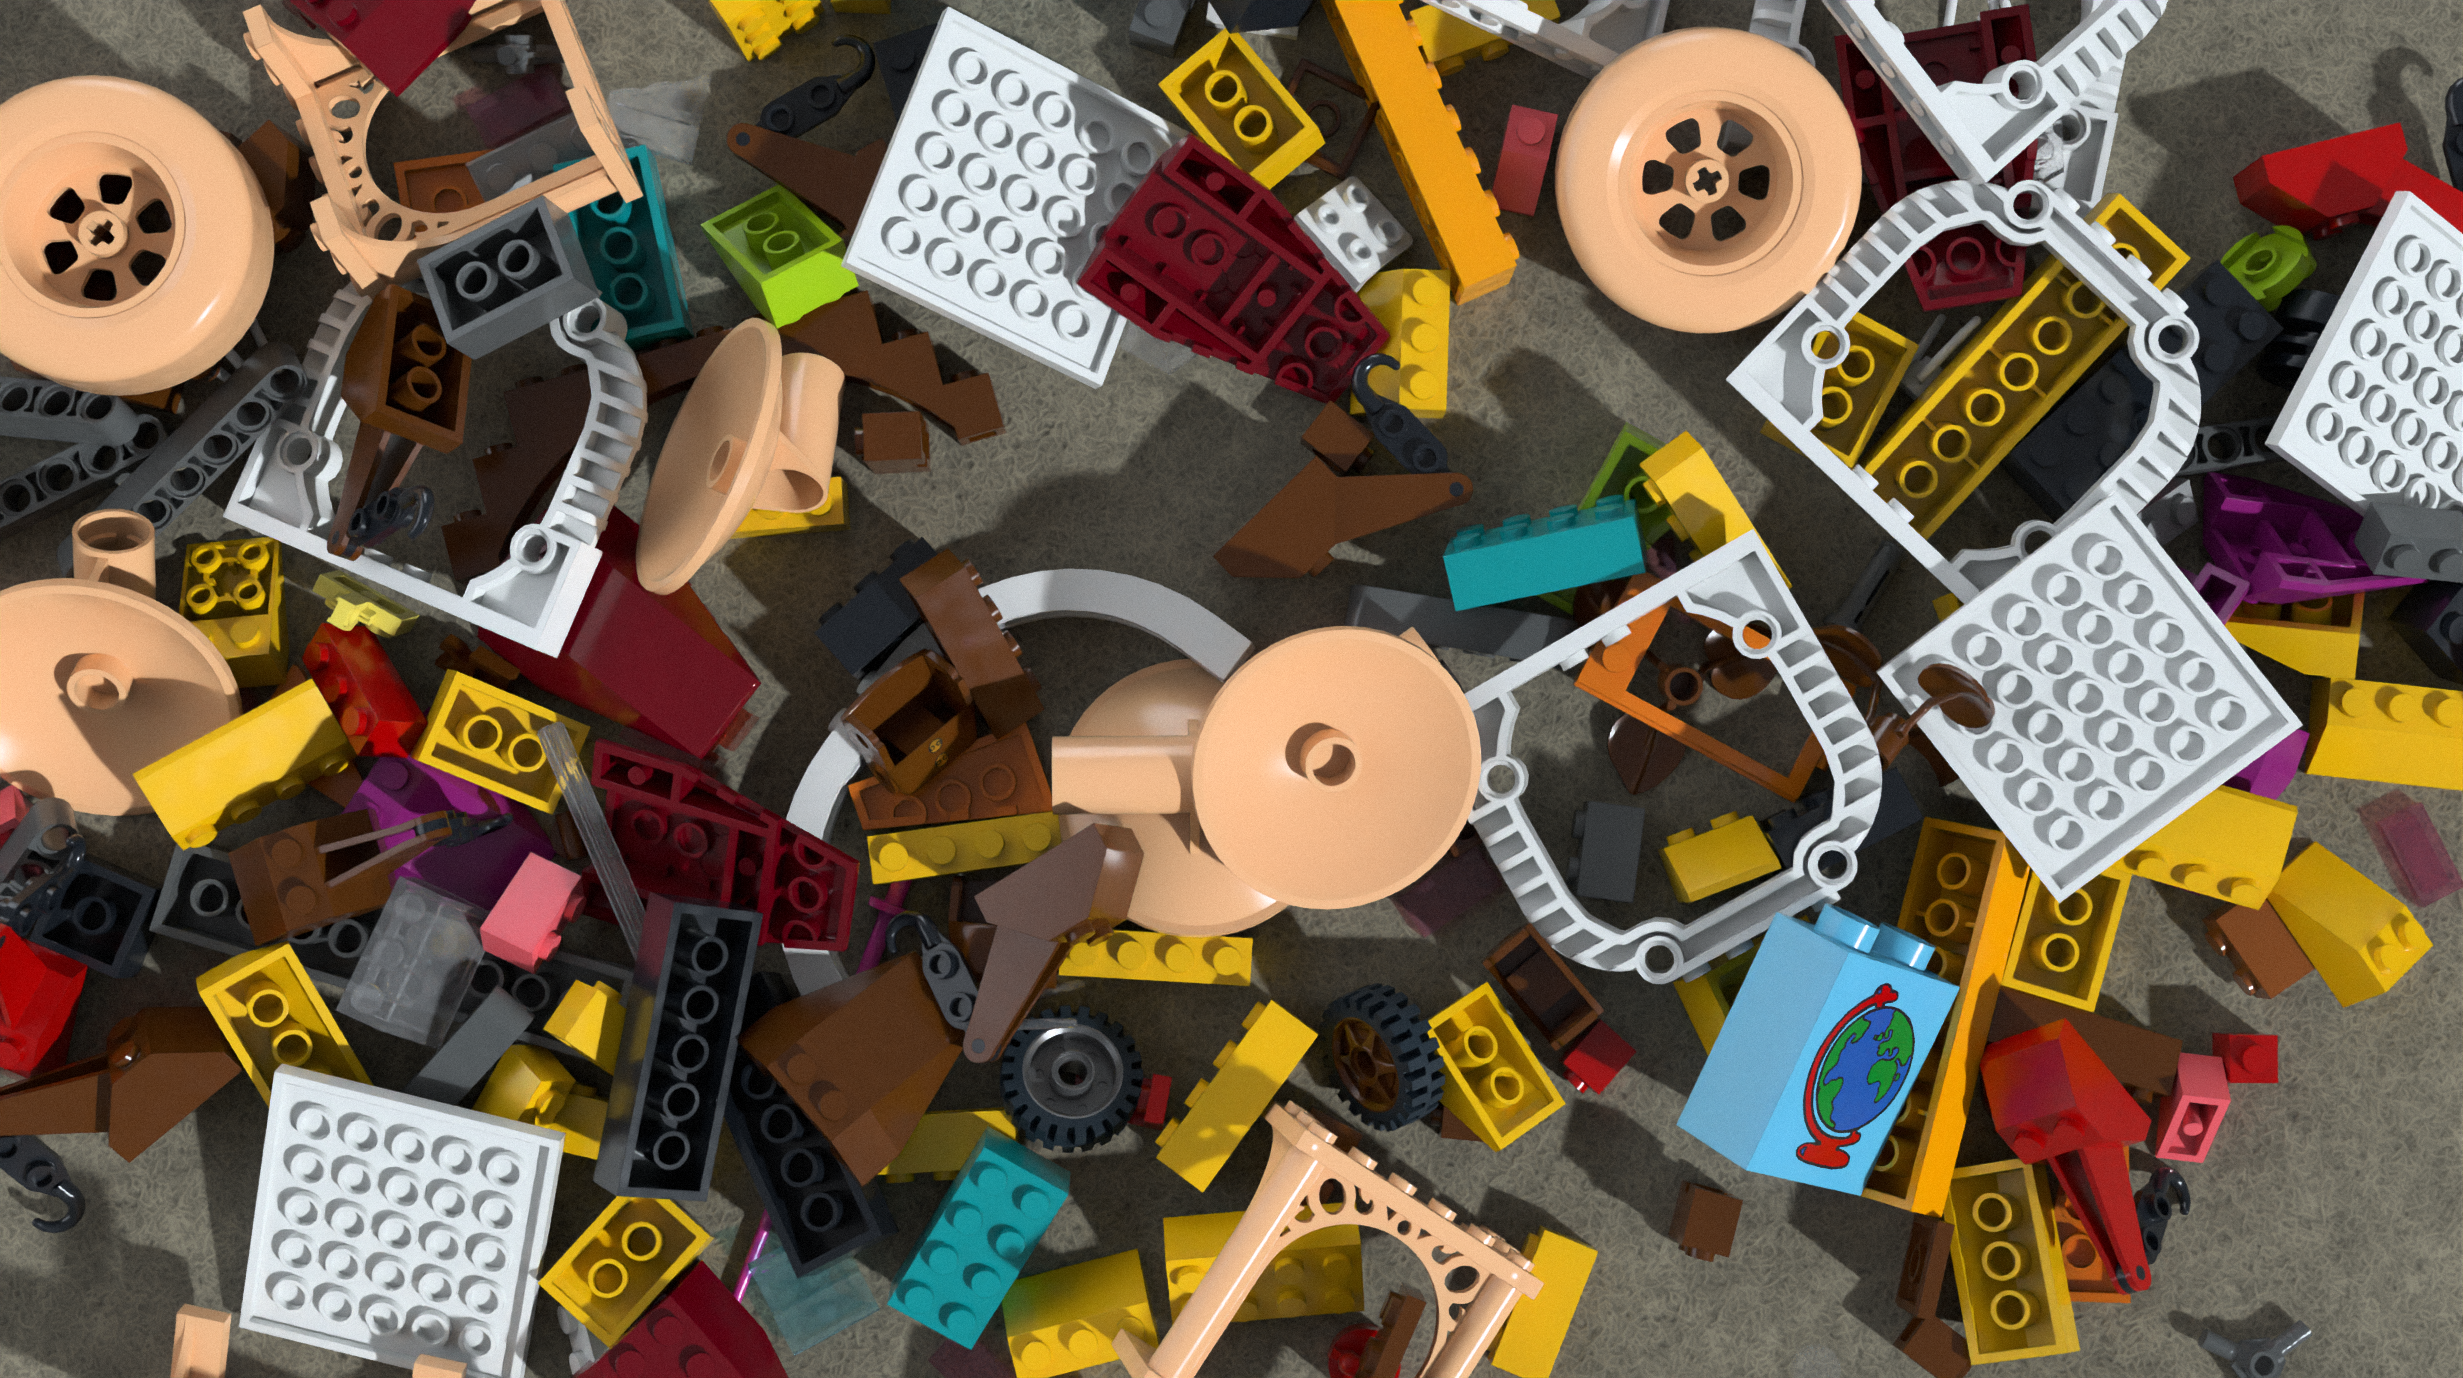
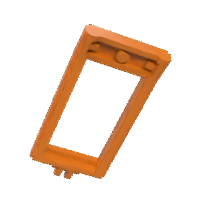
M1648 572L1629 576L1613 609L1663 580ZM1678 596L1628 624L1627 626L1631 634L1614 644L1605 647L1602 640L1593 644L1588 654L1589 658L1585 659L1572 684L1577 688L1792 803H1795L1799 798L1815 767L1824 772L1827 771L1829 764L1825 752L1813 731H1811L1788 776L1785 777L1625 691L1669 608L1676 610L1733 642V627L1704 615L1686 612ZM1747 626L1743 631L1745 643L1754 649L1764 648L1771 641V639ZM1768 657L1763 658L1772 663ZM1840 678L1852 698L1857 686Z

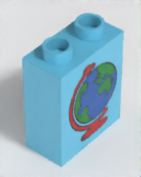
M1825 903L1816 924L1776 912L1676 1125L1747 1171L1861 1196L1960 987L1926 969L1936 948L1934 945L1899 927L1886 922H1881L1878 927L1849 911Z

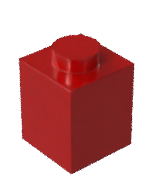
M1596 1018L1558 1061L1567 1068L1562 1073V1076L1579 1092L1583 1094L1590 1088L1599 1095L1637 1051L1601 1019Z
M2212 1032L2213 1056L2222 1057L2227 1083H2278V1035Z

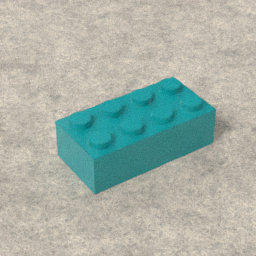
M646 145L625 149L644 196L626 203L619 191L568 213L595 285L602 292L599 299L624 316L628 329L624 341L633 351L651 347L652 344L665 339L677 338L678 340H684L694 337L656 158ZM586 158L554 164V172H557L563 168L580 162ZM600 317L592 324L591 332L598 326Z
M1613 495L1598 499L1596 501L1597 507L1578 510L1575 504L1565 505L1549 510L1550 517L1531 520L1529 514H1523L1504 519L1502 527L1485 530L1484 524H1474L1457 529V536L1450 538L1443 554L1455 611L1646 573L1647 548L1636 499L1625 501L1624 495Z
M987 1126L891 1282L887 1305L971 1350L1069 1195L1071 1172Z

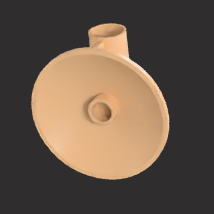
M750 318L743 321L721 341L701 369L677 413L663 445L648 488L636 547L637 575L641 585L646 590L659 595H668L682 587L706 561L726 544L751 509L803 513L815 510L826 502L846 383L845 375L837 364L823 356L812 353H791L782 356V345L778 330L773 324L760 318Z
M102 509L82 516L73 525L74 578L30 581L0 591V777L40 800L51 797L64 799L70 803L74 811L109 816L154 813L155 810L132 774L242 716V700L233 673L214 644L186 618L168 606L156 601L155 530L151 521L145 516L130 510Z
M1333 626L1308 630L1278 641L1254 655L1225 682L1214 697L1203 717L1193 747L1191 761L1193 804L1199 824L1217 857L1229 871L1255 891L1273 900L1309 909L1328 910L1365 905L1392 895L1415 882L1429 871L1456 841L1470 815L1478 791L1481 773L1480 737L1474 714L1461 688L1441 665L1413 626L1399 636L1381 630L1356 626Z
M1191 659L1158 663L1124 677L1095 699L1082 714L1069 736H1052L1053 815H1058L1062 842L1093 823L1132 828L1144 852V857L1127 920L1164 934L1201 938L1236 933L1254 927L1270 919L1289 906V904L1273 900L1255 891L1229 871L1217 857L1199 824L1191 791L1193 747L1203 717L1224 683Z

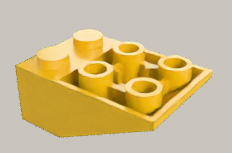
M271 537L187 544L179 614L196 626L218 649L231 669L238 688L286 684L289 642L281 541Z

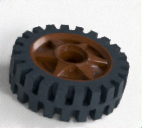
M1374 983L1354 990L1328 1005L1329 1008L1324 1010L1322 1015L1324 1021L1319 1026V1032L1324 1035L1323 1038L1319 1039V1046L1321 1050L1327 1052V1055L1322 1057L1324 1068L1332 1069L1333 1074L1328 1076L1332 1086L1338 1084L1341 1088L1337 1093L1338 1097L1342 1102L1350 1101L1348 1110L1354 1116L1361 1114V1122L1365 1125L1370 1126L1373 1124L1375 1130L1383 1131L1386 1129L1388 1132L1417 1121L1431 1113L1439 1105L1437 1101L1442 1099L1444 1093L1440 1087L1445 1084V1074L1438 1070L1444 1067L1443 1056L1435 1055L1434 1050L1440 1047L1436 1037L1429 1038L1427 1032L1432 1027L1427 1019L1423 1021L1418 1019L1421 1010L1416 1004L1407 1006L1408 997L1404 993L1399 992L1395 994L1394 987L1390 985L1382 986V983Z

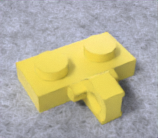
M340 570L320 574L312 590L326 598L325 605L334 610L331 617H328L327 622L345 631H351L360 621L373 633L391 638L392 636L410 632L419 617V614Z

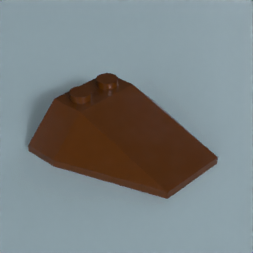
M916 951L773 1007L739 1035L738 1046L765 1077L771 1075L831 1144L830 1152L861 1187L865 1186L900 1155L963 1049L966 1032L963 1029L953 1027L946 1020L924 975L923 959Z

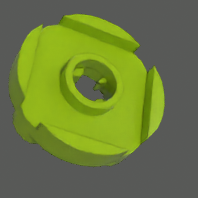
M2273 226L2271 228L2275 233L2260 237L2257 232H2254L2231 247L2220 261L2267 312L2277 308L2282 301V297L2296 288L2303 279L2313 274L2317 267L2316 260L2312 256L2311 247L2301 232L2291 226Z

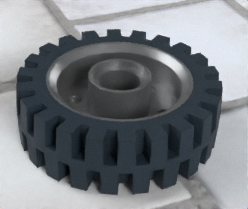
M1070 1005L1060 1006L1057 1013H1053L1051 1008L1041 1011L1038 1019L1032 1016L1024 1022L1021 1030L1017 1029L1011 1038L1010 1044L1007 1045L1000 1069V1097H1003V1107L1006 1114H1011L1012 1124L1018 1131L1022 1128L1026 1131L1025 1137L1033 1143L1039 1139L1043 1141V1148L1052 1151L1056 1145L1062 1147V1153H1073L1075 1147H1081L1082 1152L1093 1150L1096 1143L1103 1146L1110 1142L1114 1134L1118 1136L1125 1129L1127 1122L1131 1120L1141 1094V1085L1143 1083L1142 1059L1140 1052L1135 1051V1041L1130 1034L1127 1036L1123 1034L1124 1027L1118 1021L1110 1024L1107 1014L1098 1011L1096 1016L1089 1014L1090 1007L1079 1006L1078 1012H1071ZM1066 1072H1072L1079 1075L1083 1082L1078 1085H1068L1059 1076Z

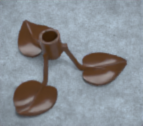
M1615 579L1614 581L1607 580L1578 586L1573 601V619L1578 622L1577 629L1612 610L1626 581ZM1753 623L1746 625L1772 639V631ZM1712 630L1706 635L1703 643L1704 652L1709 661L1701 664L1697 672L1681 663L1667 665L1648 649L1644 655V658L1660 671L1657 686L1660 693L1666 698V701L1657 708L1664 712L1674 710L1676 705H1690L1698 700L1703 690V681L1706 679L1705 674L1709 670H1711L1710 680L1713 687L1722 695L1739 700L1747 699L1760 693L1769 685L1778 671L1773 663L1763 658L1752 659L1742 655L1735 647L1734 642ZM1626 713L1615 720L1607 738V750L1610 760L1627 791L1632 795L1650 790L1667 778L1680 763L1686 749V745Z
M1841 625L1812 628L1838 673L1862 687H1870L1873 684L1864 720L1874 737L1882 771L1888 769L1901 749L1910 744L1931 764L1938 778L1939 787L1946 786L1959 779L1960 777L1918 726L1917 722L1932 707L1939 705L1942 712L1957 724L1975 729L1988 725L1995 715L1993 700L1987 696L1986 691L1979 682L1956 666L1944 663L1928 665L1922 670L1917 680L1921 688L1931 696L1908 717L1906 721L1899 715L1890 712L1885 713L1884 716L1875 717L1883 680L1876 672L1883 665V658L1880 652L1865 636L1852 628Z

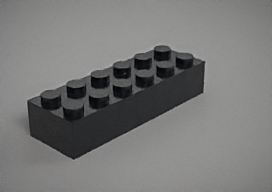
M2218 259L2200 270L2176 293L2188 305L2189 308L2184 314L2193 321L2199 332L2198 348L2190 359L2199 379L2201 406L2284 329ZM2166 326L2159 334V346L2167 353H2176L2183 343L2181 332L2173 326ZM2128 338L2041 418L1999 463L2054 522L2065 514L2131 447L2148 421L2154 386L2153 382L2139 370L2131 359L2127 344Z
M656 892L649 893L593 1178L595 1183L614 1195L707 1202L763 918L762 912L735 902Z
M760 971L751 976L740 1034L773 1007L792 1000L780 973ZM737 1045L724 1118L797 1279L817 1275L900 1232L875 1177L865 1186L861 1187L830 1152L831 1144L771 1075L765 1077Z

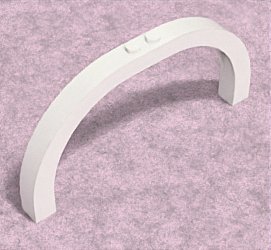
M1092 569L1047 570L1010 577L978 589L982 597L989 595L999 609L1003 619L997 622V625L1001 631L1028 622L1062 617L1095 618L1117 622L1140 629L1163 640L1224 684L1255 650L1253 643L1190 598L1160 584L1132 575ZM921 624L911 633L877 672L871 670L863 678L856 691L858 694L861 695L883 674L922 649H932L944 658L925 624ZM847 708L841 709L830 722L828 730L831 734L809 764L794 794L786 817L787 821L830 844L840 809L849 793L848 785L855 783L867 765L862 753L850 740L840 719ZM782 943L792 977L801 996L849 977L838 951L784 948Z

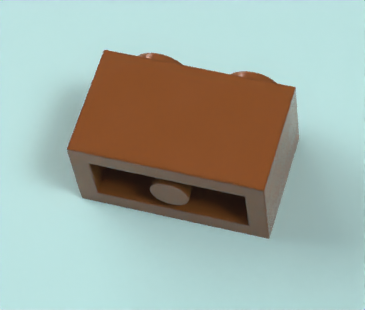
M2267 898L2259 910L2226 902L2202 919L2209 930L2205 933L2207 942L2221 957L2227 955L2237 969L2232 973L2235 982L2248 996L2254 994L2256 998L2272 999L2315 969Z

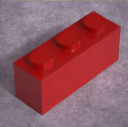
M321 623L313 639L307 645L302 660L358 756L408 758L428 722L376 635L367 629L366 626H354L351 631H345L333 624Z

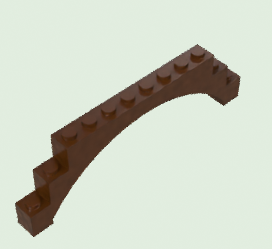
M854 288L844 293L838 300L825 303L804 314L798 321L777 329L781 339L782 356L791 353H812L823 356L841 368L847 382L857 383L895 396L927 412L955 431L962 446L1006 433L989 373L980 375L977 369L968 370L953 375L951 377L953 383L944 384L933 341L928 331L919 333V329L916 328L903 330L893 334L891 342L884 343L874 303L867 290L859 292L858 288ZM761 313L745 317L741 320L742 323L750 318H760L769 322ZM723 326L704 328L696 332L697 338L681 343H679L677 338L661 340L651 345L652 351L636 355L643 378L647 384V407L661 399L690 389L711 354L734 328L724 330ZM576 364L566 367L560 371L561 376L545 381L541 376L522 379L515 383L516 389L503 392L517 447H513L512 443L493 445L484 449L485 456L472 459L486 514H482L481 510L465 511L453 516L454 523L441 526L455 581L468 585L471 579L484 575L501 565L510 553V544L515 533L525 526L544 494L566 469L585 426L592 396L587 364Z

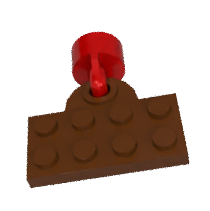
M1403 1282L1398 1293L1390 1290L1379 1314V1318L1382 1319L1381 1325H1383V1328L1368 1323H1357L1342 1329L1333 1338L1328 1349L1327 1364L1330 1377L1399 1378L1401 1361L1426 1305V1300L1421 1290Z

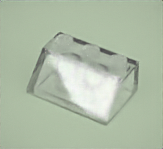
M399 876L336 1011L379 1031L439 1049L485 953L480 927L491 911L417 877Z

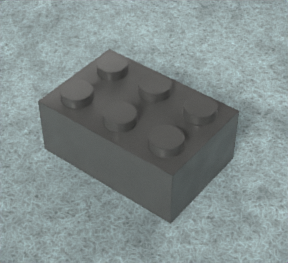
M543 195L417 260L447 344L473 360L600 297L569 214Z

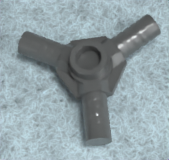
M505 35V44H474L470 49V56L474 62L501 63L506 65V71L509 74L535 73V64L565 63L558 44H534V35Z
M2298 1320L2272 1340L2269 1337L2242 1339L2236 1343L2205 1329L2199 1337L2198 1346L2230 1360V1367L2238 1378H2279L2286 1362L2284 1356L2310 1338L2312 1333L2301 1320Z

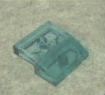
M783 1246L748 1263L749 1270L794 1356L880 1310L853 1256L817 1275L798 1279Z

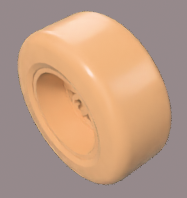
M1715 26L1684 28L1656 35L1636 44L1607 64L1591 80L1571 110L1562 131L1555 164V195L1561 225L1575 258L1593 284L1620 308L1641 320L1674 331L1697 334L1736 331L1757 325L1788 310L1802 300L1806 294H1809L1832 269L1844 250L1854 227L1862 189V165L1856 132L1847 109L1828 80L1801 55L1777 41L1743 30ZM1693 118L1699 126L1700 144L1692 151L1684 154L1679 153L1667 141L1666 132L1677 123ZM1727 120H1732L1742 125L1752 134L1751 143L1735 156L1724 153L1717 146L1721 126ZM1656 160L1672 167L1673 183L1670 189L1654 194H1647L1643 191L1642 176L1644 165L1647 161ZM1764 165L1769 169V185L1766 197L1754 199L1740 193L1738 190L1740 172L1748 168ZM1701 168H1705L1710 173L1717 171L1718 177L1712 180L1714 188L1711 191L1707 192L1701 186L1694 188L1693 183L1699 180L1697 171ZM1679 203L1694 212L1691 231L1683 239L1670 234L1659 224L1662 214ZM1725 206H1731L1744 218L1745 228L1734 236L1719 241L1713 236L1711 216L1715 211Z
M86 75L56 79L33 86L0 104V353L13 362L60 385L94 394L116 396L144 394L181 384L209 369L228 354L250 328L264 302L270 284L274 261V232L264 191L253 169L231 141L194 108L176 96L139 81L114 76ZM103 175H121L132 179V187L122 204L116 205L103 202L99 181ZM71 189L75 190L85 206L81 216L74 223H66L52 218L51 215L60 200ZM162 201L169 213L172 223L171 228L163 233H144L138 220L139 214L153 202ZM106 231H109L115 237L110 244H107L101 238ZM52 242H72L78 255L77 261L63 273L54 274L47 262L44 252L45 247ZM144 251L163 256L166 260L158 276L148 286L142 285L131 269V265L136 257ZM104 270L113 273L117 289L116 297L113 300H94L84 296V288L94 271Z

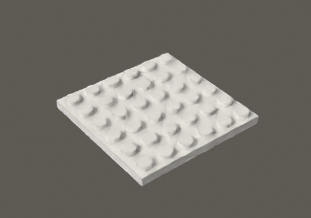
M948 6L940 16L841 267L1097 389L1103 385L1127 318L1079 286L1077 279L1103 231L1164 152L1190 132Z
M2410 191L2395 192L2264 443L2363 517L2370 502L2461 511L2463 514V234Z
M2113 491L1876 671L1910 715L1931 697L1921 688L1917 680L1922 670L1928 665L1944 663L1956 666L1970 674L1984 688L1987 696L1993 700L1995 715L1988 725L1975 729L1957 724L1942 712L1939 705L1932 707L1917 724L2059 903L2303 725L2118 491Z
M281 1064L274 1071L239 1327L413 1370L414 1362L418 1356L425 1354L468 1363L466 1378H524L540 1287L538 1282L541 1280L566 1133Z

